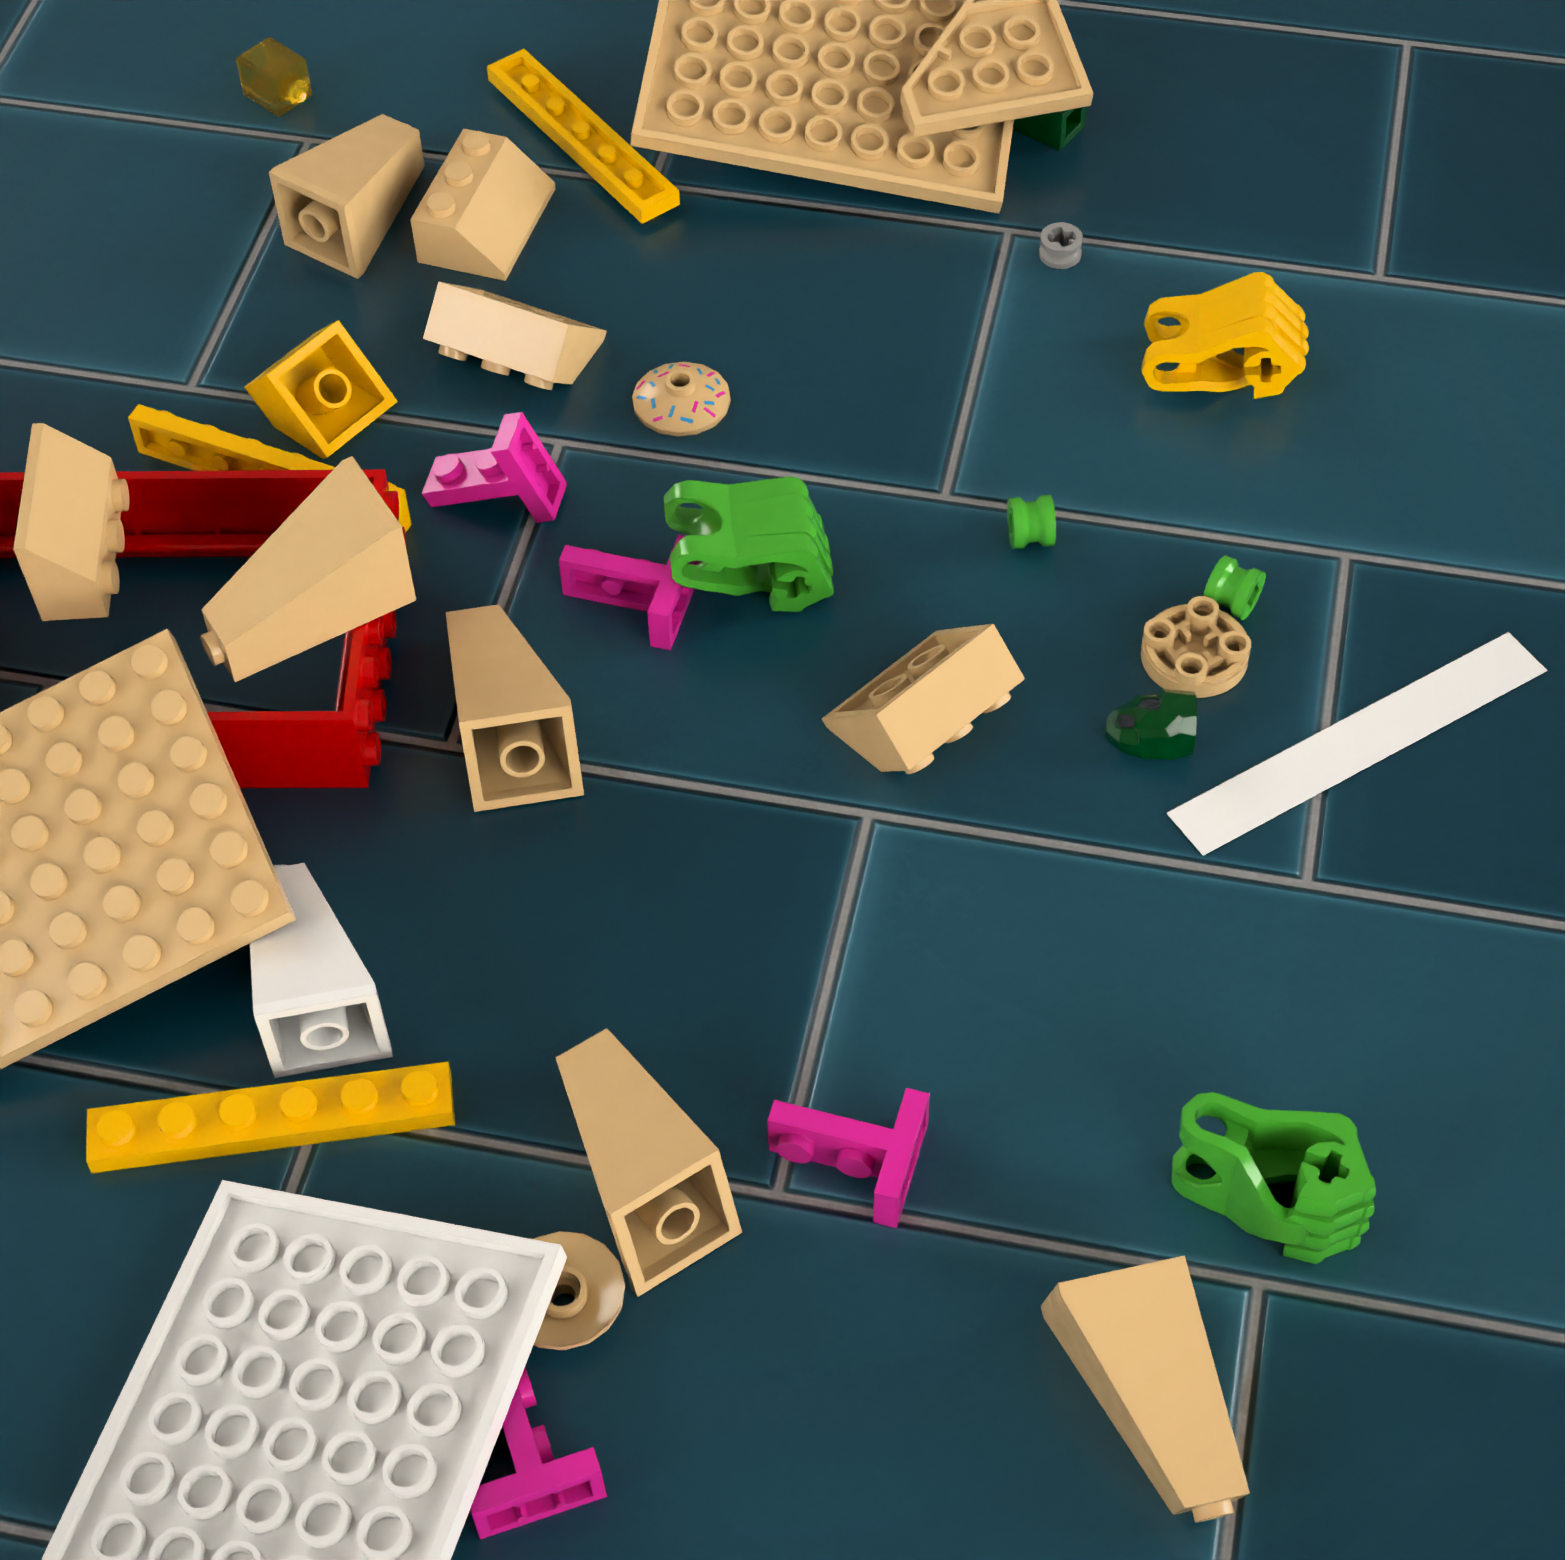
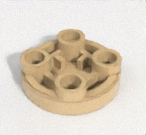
M1197 596L1192 598L1188 604L1168 608L1146 622L1142 638L1141 660L1149 677L1160 687L1170 690L1193 691L1196 694V698L1212 697L1227 692L1241 681L1248 666L1251 639L1235 618L1219 609V605L1214 599L1206 596Z

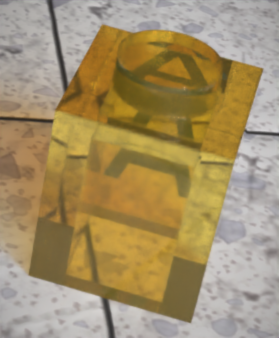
M270 36L236 58L243 94L276 116H282L312 96L306 60Z

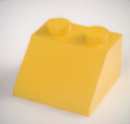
M339 320L313 333L244 386L276 429L322 459L328 458L398 402Z

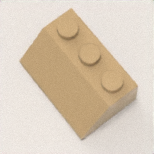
M463 128L410 219L417 262L506 281L555 191V182L507 137Z
M438 281L423 339L440 344L438 353L441 355L466 361L469 354L483 359L481 363V368L507 376H509L510 370L514 369L526 373L523 382L539 388L552 390L554 383L573 384L605 340L607 331L482 289Z
M44 423L32 424L13 550L42 621L108 617L111 595L118 594L120 587L119 571L115 558L116 552H123L125 545L124 529L120 517L121 511H128L129 509L127 481L125 479H118L110 456Z
M994 624L938 630L822 718V721L831 732L879 771H905L906 774H912L929 765L934 760L932 752L942 744L954 742L968 734L973 728L971 721L981 713L994 711L1007 703L1011 698L1009 691L1025 678Z

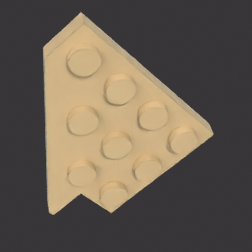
M966 0L903 86L900 102L912 136L918 137L1091 106L1094 93L1057 0Z

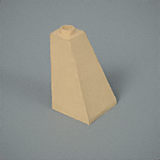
M381 114L271 169L269 177L284 245L359 279L366 271L425 166L419 130L409 124Z
M353 456L342 460L201 609L208 631L200 635L203 647L212 664L217 666L223 663L234 682L416 601L402 526Z
M499 604L445 612L458 721L474 812L584 795L571 699Z
M607 1028L555 1057L631 1290L637 1297L742 1233L719 1149Z
M1185 1255L1058 1283L1041 1304L1043 1318L1171 1513L1175 1515L1192 1511L1195 1523L1234 1514L1232 1501H1236L1250 1494Z

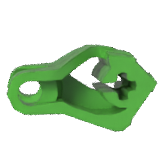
M789 476L729 485L685 480L674 484L663 496L666 523L671 529L688 534L678 541L670 554L672 578L676 583L684 587L734 596L766 591L770 593L769 603L771 610L785 612L803 611L805 607L833 595L834 586L831 579L833 564L830 557L829 541L827 535L824 534L822 518L817 513L809 497L806 484L800 478ZM684 503H695L700 505L703 509L681 507L680 505ZM692 561H702L697 565L688 564Z
M1215 1092L1197 1094L1182 1108L1179 1137L1183 1145L1172 1158L1171 1183L1180 1195L1226 1216L1249 1234L1265 1240L1285 1243L1283 1256L1317 1264L1322 1262L1324 1258L1345 1250L1350 1251L1360 1244L1361 1235L1368 1231L1369 1218L1374 1214L1373 1198L1376 1195L1374 1177L1371 1176L1358 1140L1357 1127L1349 1117L1340 1113L1261 1109ZM1202 1116L1215 1117L1224 1124L1226 1135L1223 1137L1203 1130L1196 1123V1120ZM1193 1163H1202L1210 1166L1216 1174L1210 1179L1202 1180L1193 1177L1186 1168ZM1267 1183L1292 1184L1295 1186L1289 1208L1283 1207L1275 1200Z

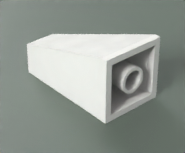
M305 863L274 865L296 920L250 943L253 1013L274 1078L393 1057L375 983Z

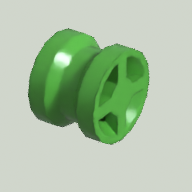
M1039 495L1035 501L1027 502L1020 497L1008 498L1007 521L1011 548L1023 549L1028 543L1038 542L1043 547L1055 546L1056 516L1052 495Z
M1224 555L1213 569L1203 596L1214 599L1219 606L1222 605L1229 608L1232 616L1245 620L1260 597L1266 573L1257 568L1246 570L1239 567L1237 559Z

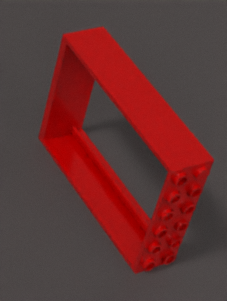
M385 469L363 470L396 519L399 520L398 492L389 491ZM333 470L116 471L118 479H125L129 489L128 511H121L120 517L124 529L125 545L123 552H116V557H251ZM0 472V558H17L13 548L25 472ZM402 526L403 535H404V540H405V545H406V533H405V528ZM396 610L345 632L334 711L207 712L240 788H369L371 766L379 765L381 761V738L379 732H376L377 722H385L386 694L385 690L381 689L382 679H390L391 651L389 647H386L387 638H395Z

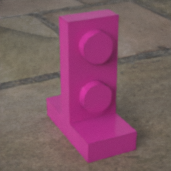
M518 412L503 416L492 448L436 457L421 494L430 507L519 495L536 523L555 520L567 482L524 414Z
M678 534L673 549L675 548L678 541L686 535ZM565 545L559 558L563 595L646 611L648 615L650 646L671 651L694 588L684 587L673 580L670 557L667 564L664 565L646 559H634L604 553L596 549H583ZM692 561L688 564L697 565L700 561Z
M906 1088L893 1129L774 1100L767 1120L769 1151L776 1152L786 1160L795 1163H808L812 1161L836 1167L842 1173L854 1178H867L869 1176L878 1178L874 1190L873 1223L897 1228L928 1127L930 1093Z
M526 1367L502 1425L516 1473L479 1485L470 1511L480 1539L607 1497L594 1447L554 1460L544 1424L531 1428L525 1409L535 1406L537 1403Z

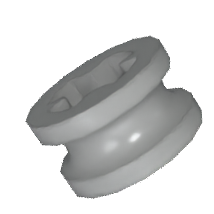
M1059 222L1047 225L1042 230L1039 256L1045 265L1055 269H1068L1080 262L1083 235L1078 227L1069 223Z

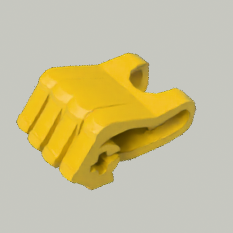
M1254 272L1202 294L1160 298L1150 304L1144 319V327L1152 344L1146 349L1141 372L1149 387L1162 392L1208 391L1222 393L1253 385L1254 399L1279 395L1306 367L1304 357L1309 350V345L1306 341L1309 331L1304 323L1305 312L1299 304H1296L1274 282L1272 276L1264 272ZM1172 317L1177 319L1181 325L1165 326L1160 324L1158 320ZM1244 347V355L1236 353L1233 348ZM1160 363H1179L1178 367L1172 371H1162L1156 368Z

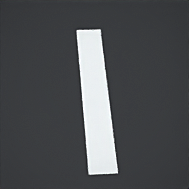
M1507 632L1166 814L1204 856L1548 670Z

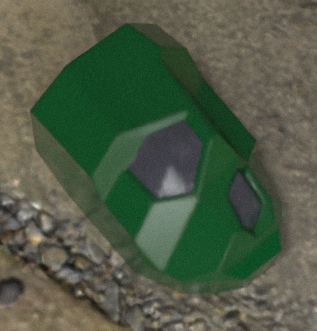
M1161 689L1156 695H1138L1127 704L1115 708L1107 717L1105 737L1119 751L1142 759L1174 760L1191 755L1194 751L1197 727L1196 694L1193 691Z

